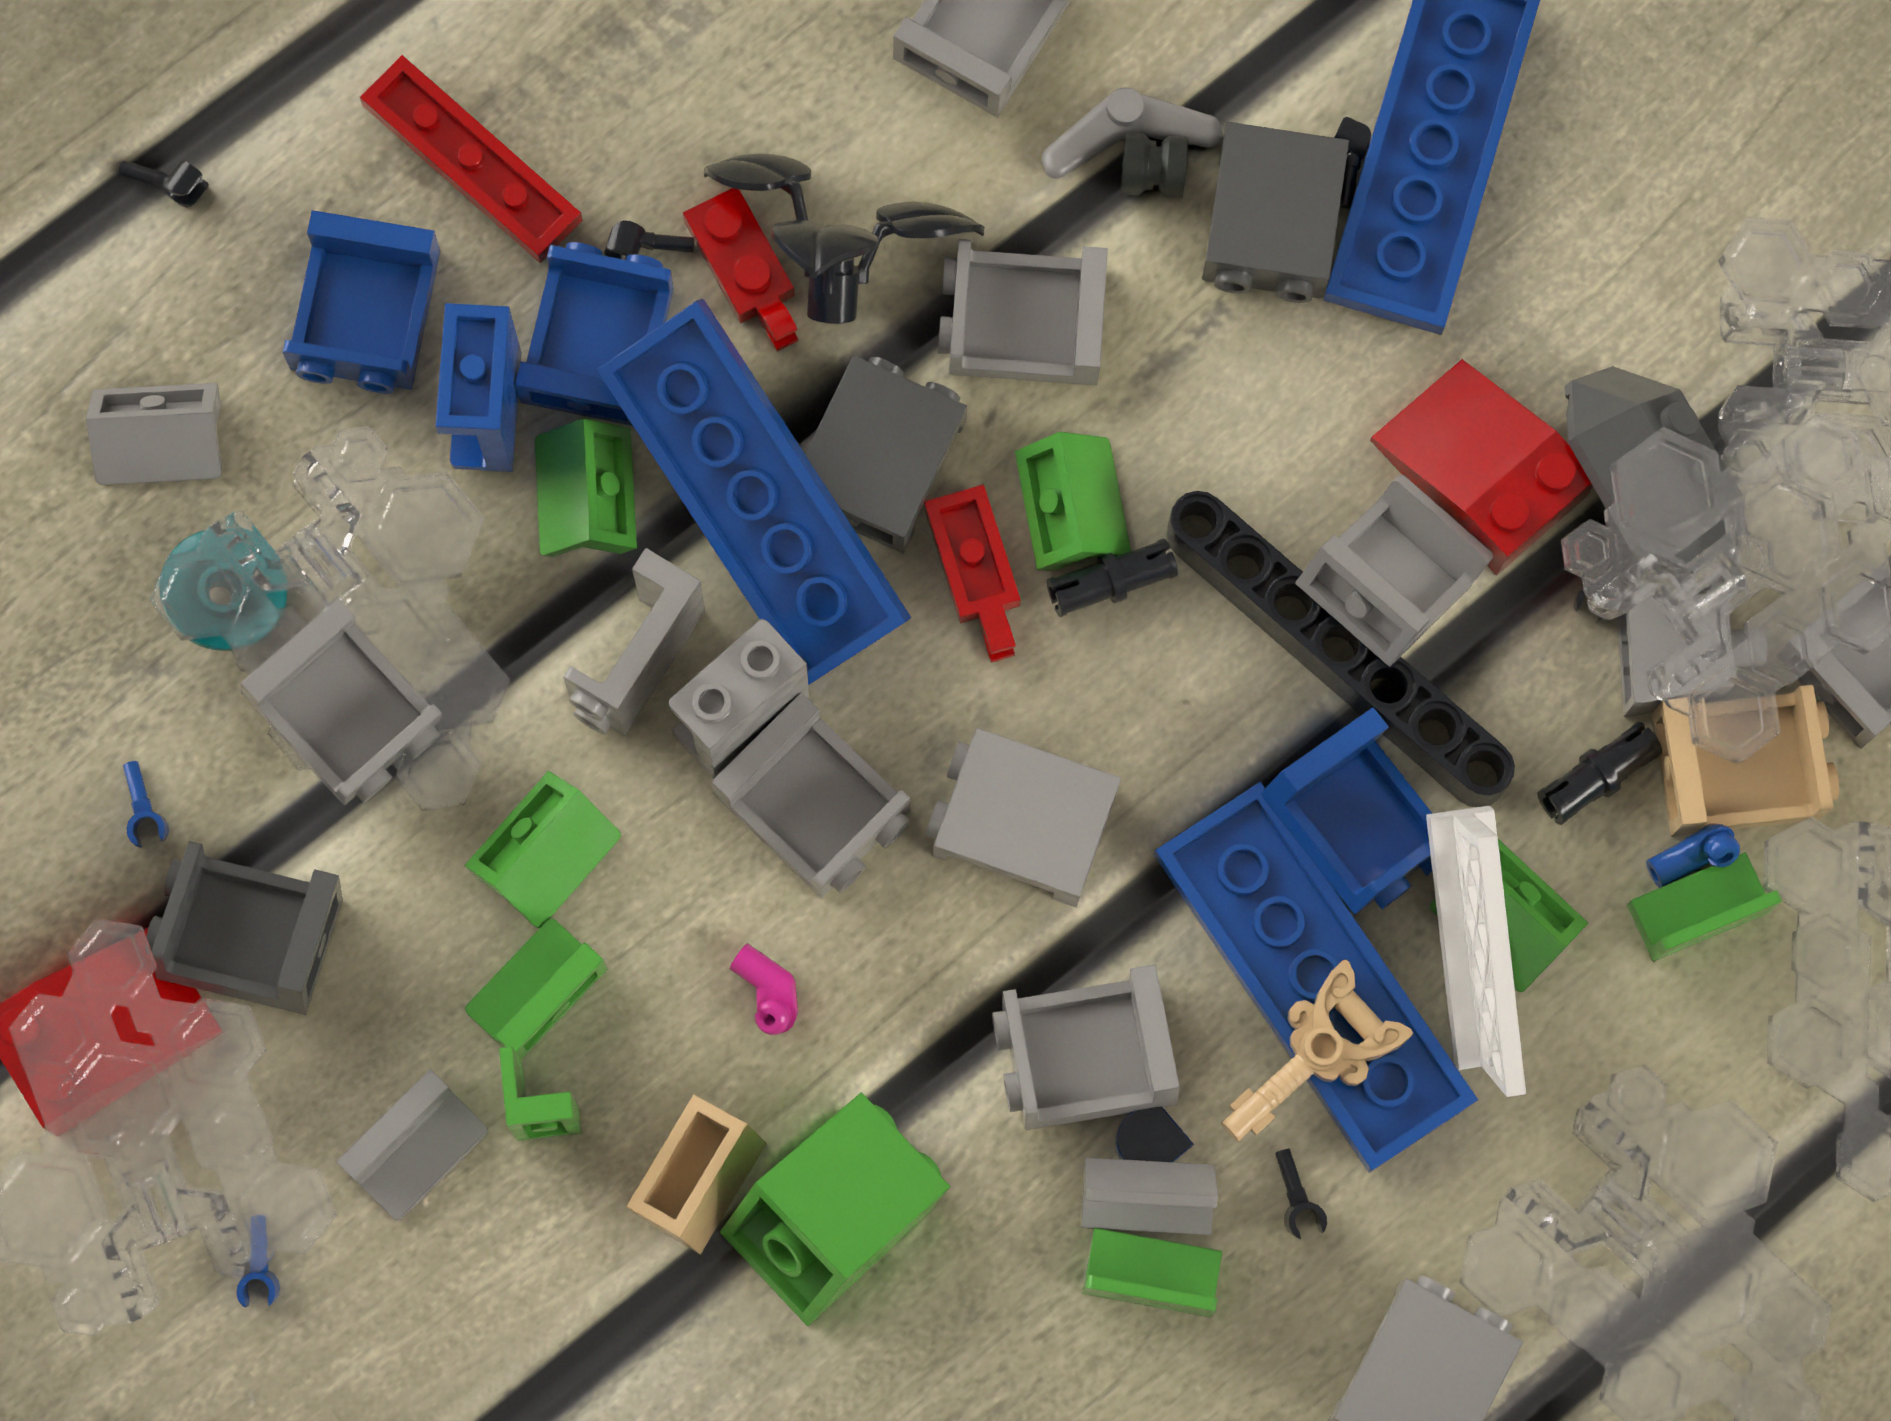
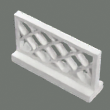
M1490 806L1426 814L1454 1064L1459 1070L1482 1067L1506 1097L1525 1095L1526 1087L1495 811Z

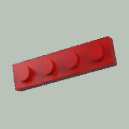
M403 55L359 97L362 106L540 264L547 257L549 246H558L583 221L581 212Z

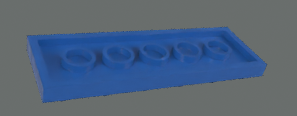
M1412 0L1323 301L1442 335L1540 0Z
M704 299L693 302L596 369L758 618L766 620L807 663L808 685L912 618Z
M1259 782L1157 848L1153 855L1291 1059L1295 1057V1053L1290 1046V1036L1295 1029L1288 1022V1011L1298 1001L1306 1000L1314 1004L1317 993L1325 980L1342 960L1349 961L1354 971L1355 988L1353 991L1383 1023L1385 1021L1399 1022L1412 1029L1413 1034L1410 1039L1397 1050L1378 1059L1366 1061L1369 1068L1367 1078L1357 1086L1346 1085L1339 1076L1332 1082L1322 1081L1315 1075H1311L1306 1080L1364 1167L1371 1173L1478 1101V1098L1332 885L1262 797L1261 793L1265 788ZM1335 1007L1329 1012L1334 1030L1342 1038L1357 1045L1364 1041Z

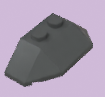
M1614 366L1571 380L1565 385V397L1568 399L1566 413L1568 443L1629 550L1658 576L1675 584L1676 591L1705 594L1728 585L1735 580L1743 497L1682 391Z

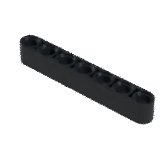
M1203 491L1189 492L1177 499L1171 510L1166 537L1170 548L1181 560L1357 713L1363 715L1374 707L1389 726L1383 735L1460 802L1469 807H1483L1492 805L1502 796L1512 781L1515 770L1513 757L1503 744L1402 657L1391 667L1384 663L1295 584L1303 571L1221 500ZM1190 515L1202 516L1209 521L1213 532L1201 538L1192 537L1181 528L1180 520ZM1239 555L1248 556L1256 562L1260 573L1249 579L1239 578L1229 570L1227 561ZM1280 597H1295L1304 604L1307 615L1302 619L1288 620L1277 612L1274 602ZM1331 637L1343 638L1352 646L1354 657L1344 662L1334 661L1324 652L1322 642ZM1379 678L1392 680L1400 688L1401 700L1391 704L1381 702L1372 694L1370 683ZM1427 719L1439 721L1448 730L1449 742L1442 745H1432L1426 742L1419 733L1418 724ZM1473 761L1488 763L1496 772L1497 784L1491 787L1476 785L1468 777L1467 764Z

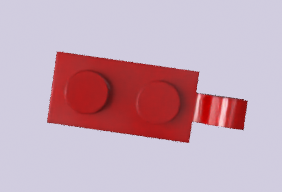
M731 188L682 212L684 223L692 237H694V241L740 324L757 316L776 352L798 342L799 340L795 333L797 326L783 302L795 297L794 287L741 191Z
M984 484L924 501V511L960 624L975 619L979 620L984 644L991 663L1015 656L1013 648L1016 647L1005 611L1020 607L1021 599Z

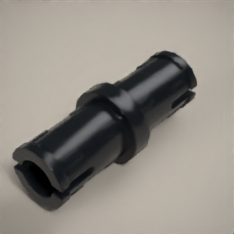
M1163 538L1156 543L1116 557L1110 552L1109 554L1098 556L1096 564L1056 578H1048L1046 583L1052 604L1058 602V605L1055 606L1057 615L1063 617L1067 613L1107 599L1117 603L1127 599V592L1167 578L1177 577L1178 568L1173 551L1166 554V551L1170 550L1169 543Z
M1638 721L1631 728L1623 732L1621 736L1598 751L1590 749L1579 757V764L1572 768L1571 771L1537 792L1539 802L1551 819L1555 818V822L1562 825L1577 814L1578 811L1602 795L1609 798L1621 789V782L1627 779L1629 775L1662 755L1661 744L1649 727L1645 729V724Z

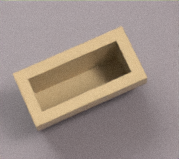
M693 1094L626 1207L658 1230L701 1255L767 1143L747 1123Z

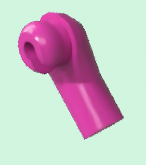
M749 943L745 944L736 955L729 969L756 987L757 1013H755V1022L758 1028L768 1035L787 1032L794 1026L798 1015L794 976Z

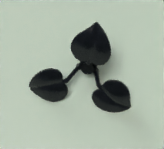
M765 153L740 155L704 168L705 178L709 176L711 179L731 188L750 191H767L781 188L791 196L796 220L774 224L772 226V238L792 260L805 270L804 276L809 278L807 316L818 322L842 324L856 319L859 284L869 283V269L884 237L894 233L905 238L920 239L943 237L965 232H976L981 236L984 235L985 227L963 213L946 206L916 201L894 203L878 208L876 219L880 222L874 226L872 233L852 225H824L823 223L809 221L802 187L798 182L810 180L812 170L802 162L782 155ZM862 255L859 265L855 266L854 257Z

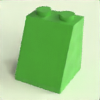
M861 1092L755 1182L720 1233L808 1327L935 1207L951 1186L942 1178L936 1163L926 1154L918 1152L897 1130L896 1124L889 1113L883 1108L873 1105Z

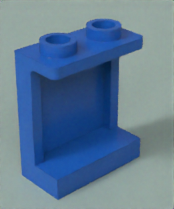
M312 210L307 235L312 245L292 340H285L283 355L290 370L296 371V375L299 378L314 383L329 384L333 382V377L357 381V385L360 388L380 394H391L394 392L395 387L412 390L440 256V247L435 231Z
M569 242L565 248L550 245L547 254L549 269L527 361L520 362L515 383L519 401L523 404L633 426L596 369L666 322L674 290L671 270L663 268V264L660 261L644 255H628L626 260L603 256L600 249L585 243Z
M445 303L435 427L438 434H452L450 463L454 469L513 472L518 394L515 383L522 352L509 306Z
M1374 707L1281 771L1261 793L1265 801L1354 915L1373 901L1377 903L1381 910L1390 905L1412 887L1406 877L1418 868L1426 876L1433 873L1426 814L1433 813L1377 744L1376 740L1389 726Z

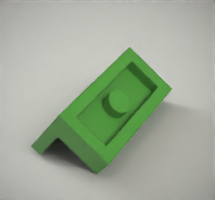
M583 418L538 435L535 438L541 555L555 557L582 547L617 554L637 549L631 428Z
M1057 432L1015 451L1037 570L1056 571L1088 557H1098L1110 552L1116 557L1131 551L1111 444L1108 438Z
M548 770L464 866L479 881L504 897L529 923L540 928L552 917L621 837V832L579 789Z
M1498 839L1514 988L1518 992H1524L1589 923ZM1434 899L1430 903V910L1437 916L1436 899Z
M1744 852L1739 854L1735 862L1729 866L1708 867L1632 899L1627 903V907L1652 961L1655 962L1770 913L1783 901L1777 890L1768 894L1765 893L1747 853Z
M548 919L465 1006V1011L502 1047L513 1046L522 1060L608 969L604 959L587 943L584 942L582 945L555 919Z
M513 1046L499 1048L506 1124L516 1140L524 1141L582 1134L579 1107L571 1092L526 1097L524 1069L521 1059Z
M1094 1228L1082 1294L1211 1317L1216 1312L1218 1299L1215 1298L1222 1251Z

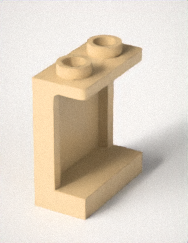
M1813 685L1799 686L1793 693L1693 705H1689L1688 698L1663 700L1651 714L1654 734L1662 747V755L1658 759L1671 837L1693 834L1710 823L1723 824L1733 830L1820 820L1833 808V800H1837L1839 797L1837 769L1833 762L1826 763L1823 739L1827 738L1829 734L1828 713L1824 702L1816 701Z

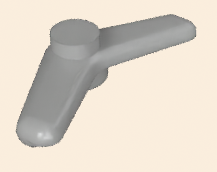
M1124 87L1108 95L1046 148L1042 154V163L1045 173L1051 178L1058 179L1116 142L1125 141L1126 132L1143 133L1148 138L1164 140L1169 135L1187 137L1188 144L1208 148L1218 146L1222 141L1223 133L1218 119L1214 116L1140 94L1132 88Z

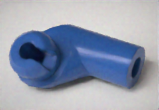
M1710 823L1680 843L1646 860V866L1654 883L1661 888L1708 864L1715 867L1731 865L1739 856L1740 845L1734 838L1732 829L1723 824Z

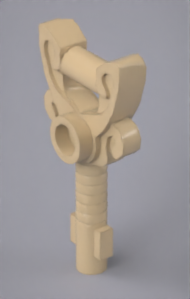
M1342 960L1331 971L1317 993L1314 1004L1306 1000L1298 1001L1288 1011V1022L1295 1029L1290 1036V1046L1295 1053V1057L1288 1061L1282 1069L1277 1071L1255 1093L1248 1088L1229 1105L1233 1112L1221 1124L1237 1142L1250 1131L1256 1136L1276 1118L1271 1113L1272 1110L1277 1108L1285 1098H1288L1311 1075H1315L1326 1082H1332L1339 1076L1346 1085L1357 1086L1367 1078L1369 1068L1366 1061L1378 1059L1397 1050L1412 1036V1029L1402 1023L1385 1021L1383 1023L1353 991L1355 988V974L1349 961ZM1334 1007L1364 1039L1362 1043L1358 1045L1351 1043L1334 1030L1329 1017V1012Z

